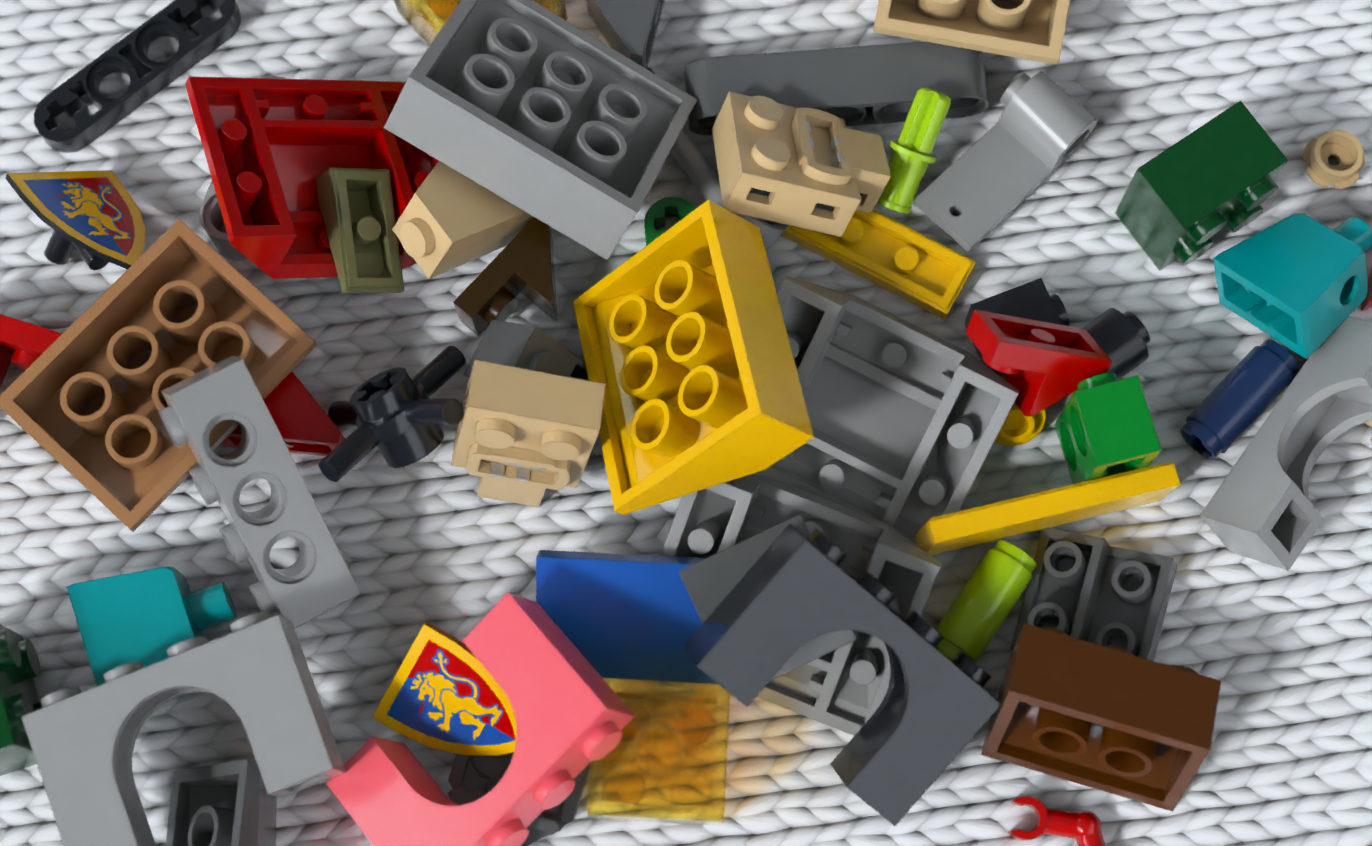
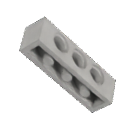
M231 356L162 390L161 392L169 406L159 411L160 417L177 447L188 442L199 466L189 470L191 477L207 505L216 501L219 502L229 524L219 530L235 561L240 563L246 559L249 560L259 580L249 586L261 612L268 611L270 617L279 615L292 622L294 628H297L361 594L243 359ZM223 420H235L242 432L239 446L231 453L224 455L215 454L209 444V435L212 428ZM266 479L271 488V497L268 504L256 512L243 511L239 501L242 488L251 480ZM282 538H297L300 545V554L296 562L285 569L272 568L269 555L273 545Z

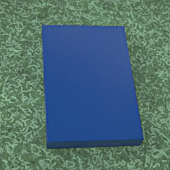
M540 550L536 556V603L544 609L608 685L728 692L696 667L684 647L702 625V622L679 576V571L706 558Z

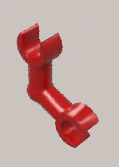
M1030 796L1019 797L1011 802L1014 805L1031 807L1037 814L1038 820L1035 828L1031 831L1010 830L1008 833L1016 839L1022 841L1032 840L1045 834L1076 838L1078 846H1106L1101 833L1100 819L1091 811L1083 810L1077 812L1046 808L1042 802Z

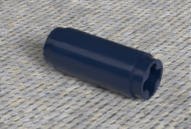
M1265 340L1260 346H1255L1186 418V424L1180 429L1183 439L1198 454L1209 460H1214L1220 453H1225L1291 384L1293 376L1299 371V364L1287 349L1272 340Z

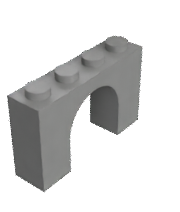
M268 611L247 615L230 625L231 634L208 642L205 636L184 640L167 649L168 659L145 667L142 661L116 667L104 674L105 684L85 692H81L78 686L53 692L40 700L42 709L22 716L63 845L156 846L133 777V749L142 726L153 712L166 702L185 694L213 693L224 699L235 710L246 730L268 795L286 797L346 773L293 623L279 615L270 617Z

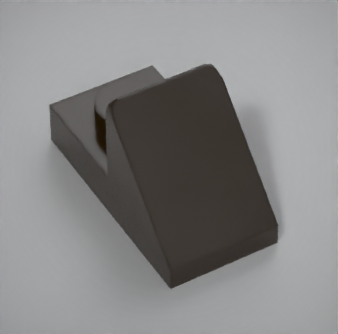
M535 217L453 302L460 321L478 337L489 326L492 319L505 321L512 314L519 301L516 296L520 292L555 322L558 320L552 234L550 226Z

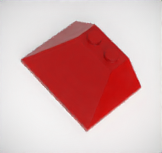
M188 77L185 84L230 244L272 279L338 277L318 203L316 179L330 168L389 169L397 223L415 192L439 161L384 128L406 82ZM398 238L402 269H405L415 264L416 261L407 254Z

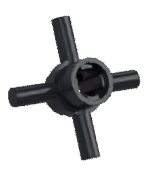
M454 346L446 347L412 379L405 368L398 367L386 370L359 386L349 401L333 402L329 406L328 416L337 426L356 425L357 429L319 462V468L323 475L332 482H338L376 446L389 467L392 468L413 464L435 450L444 438L443 430L439 425H456L460 423L464 415V408L462 403L455 398L431 399L430 397L465 366L466 359L462 352Z

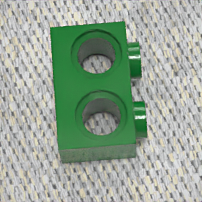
M1105 373L1081 381L1078 384V391L1073 392L1055 423V429L1072 484L1149 467L1162 451L1138 375L1117 380L1115 373Z

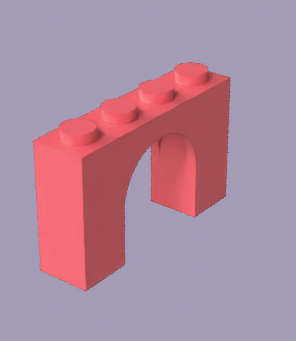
M508 592L462 640L503 689L512 705L516 719L517 738L513 758L503 778L489 793L474 802L458 805L440 789L405 743L373 736L344 764L346 773L333 777L326 783L373 846H521L529 834L527 827L544 810L557 806L571 794L575 787L574 779L591 761H597L605 757L619 744L622 738L621 730L635 715L538 603Z

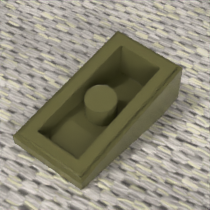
M330 168L316 179L318 203L342 293H402L405 289L398 237L392 230L396 224L389 169Z

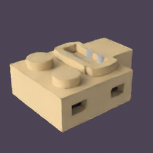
M729 91L712 127L723 208L733 213L842 237L856 210L871 214L891 177L882 136L846 128L844 119L822 110L797 108L777 103L765 96L752 97Z
M474 360L462 404L464 415L460 423L457 424L451 466L466 468L470 475L480 476L477 490L478 497L534 507L540 506L546 488L558 491L566 486L577 488L600 431L606 384Z

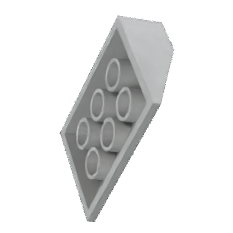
M461 0L409 75L384 128L608 260L639 212L697 99L533 0Z

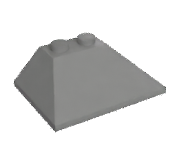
M786 276L778 289L777 296L814 438L767 469L757 473L884 521L916 544L915 536L930 518L960 510L1019 390L968 351L857 296Z
M750 474L682 496L661 556L708 558L801 514L810 534L817 528L847 554L840 563L843 568L855 578H858L864 570H867L896 595L889 606L904 619L913 610L920 616L922 615L941 566L939 561L886 522L766 475ZM853 630L856 637L854 642L770 681L757 697L855 736L878 709L887 692L890 680V659L887 648L881 639L865 632Z

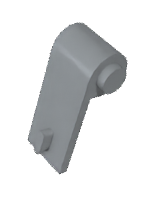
M1043 72L1037 73L1032 78L1026 73L1016 78L1000 99L1006 107L998 122L920 193L914 201V204L967 252L973 249L1081 146L1097 125L1098 120Z

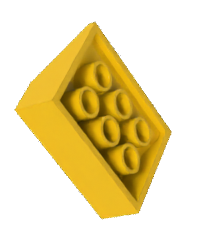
M708 199L573 301L588 380L606 384L599 436L615 512L625 515L763 471L814 438L760 227Z

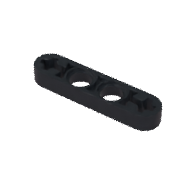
M174 0L46 95L38 103L34 112V125L39 134L50 147L59 152L72 153L87 147L231 39L238 31L241 23V13L235 0ZM210 4L215 10L219 9L222 17L215 22L208 17H203L200 10L204 6ZM184 20L189 29L193 30L196 38L189 42L185 32L179 25ZM169 36L179 41L177 53L171 59L164 62H156L148 58L147 51L154 40ZM121 72L130 77V85L123 95L111 99L99 95L100 83L107 75ZM86 93L96 108L99 109L95 114L91 113L87 105L80 98ZM64 112L76 124L73 129L67 132L55 120L58 115Z

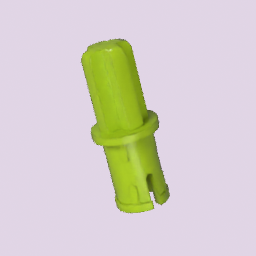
M928 87L920 88L917 91L899 139H891L889 147L893 149L888 163L891 177L877 201L878 204L900 213L910 214L916 192L928 164H935L937 159L932 150L951 105V98L946 94Z

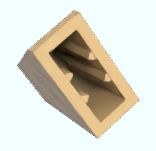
M438 161L415 192L392 230L401 241L407 254L413 257L428 279L507 246L532 220L533 216Z

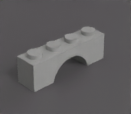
M1348 317L1309 356L1200 514V517L1230 552L1289 571L1324 518L1311 504L1309 498V478L1317 459L1331 442L1347 430L1372 420V321Z

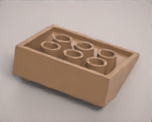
M178 219L0 395V408L123 524L134 532L190 475L189 470L199 466L188 442L177 447L168 433L159 414L160 410L169 406L161 391L231 356H236L243 359L264 400L317 346V343L181 219ZM223 420L212 428L209 435V444L212 451L239 425L235 420Z

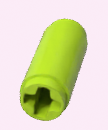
M998 540L993 549H988L936 627L944 636L937 647L952 659L962 650L977 662L1033 578L1031 573L1037 566L1036 562L1027 553L1004 540Z

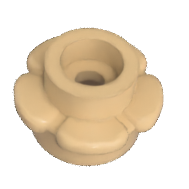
M1343 130L1328 131L1323 133L1319 139H1311L1303 151V161L1308 164L1306 173L1310 180L1320 187L1333 185L1336 189H1345L1352 186L1359 178L1358 171L1365 164L1364 150L1360 141L1353 134ZM1328 157H1336L1339 162L1338 165L1333 166L1329 164Z

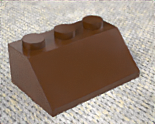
M1024 623L1009 657L997 697L1001 706L991 717L981 755L1173 812L1211 749L1221 681L1200 675L1189 667L1165 665L1135 656L1124 648L1116 646L1104 647L1070 637L1059 629L1051 627L1039 628Z

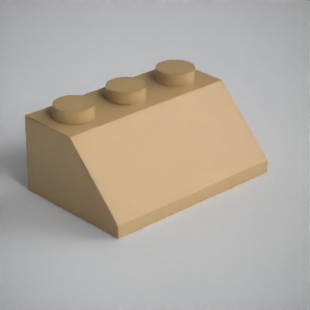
M879 0L873 32L1058 65L1070 0Z

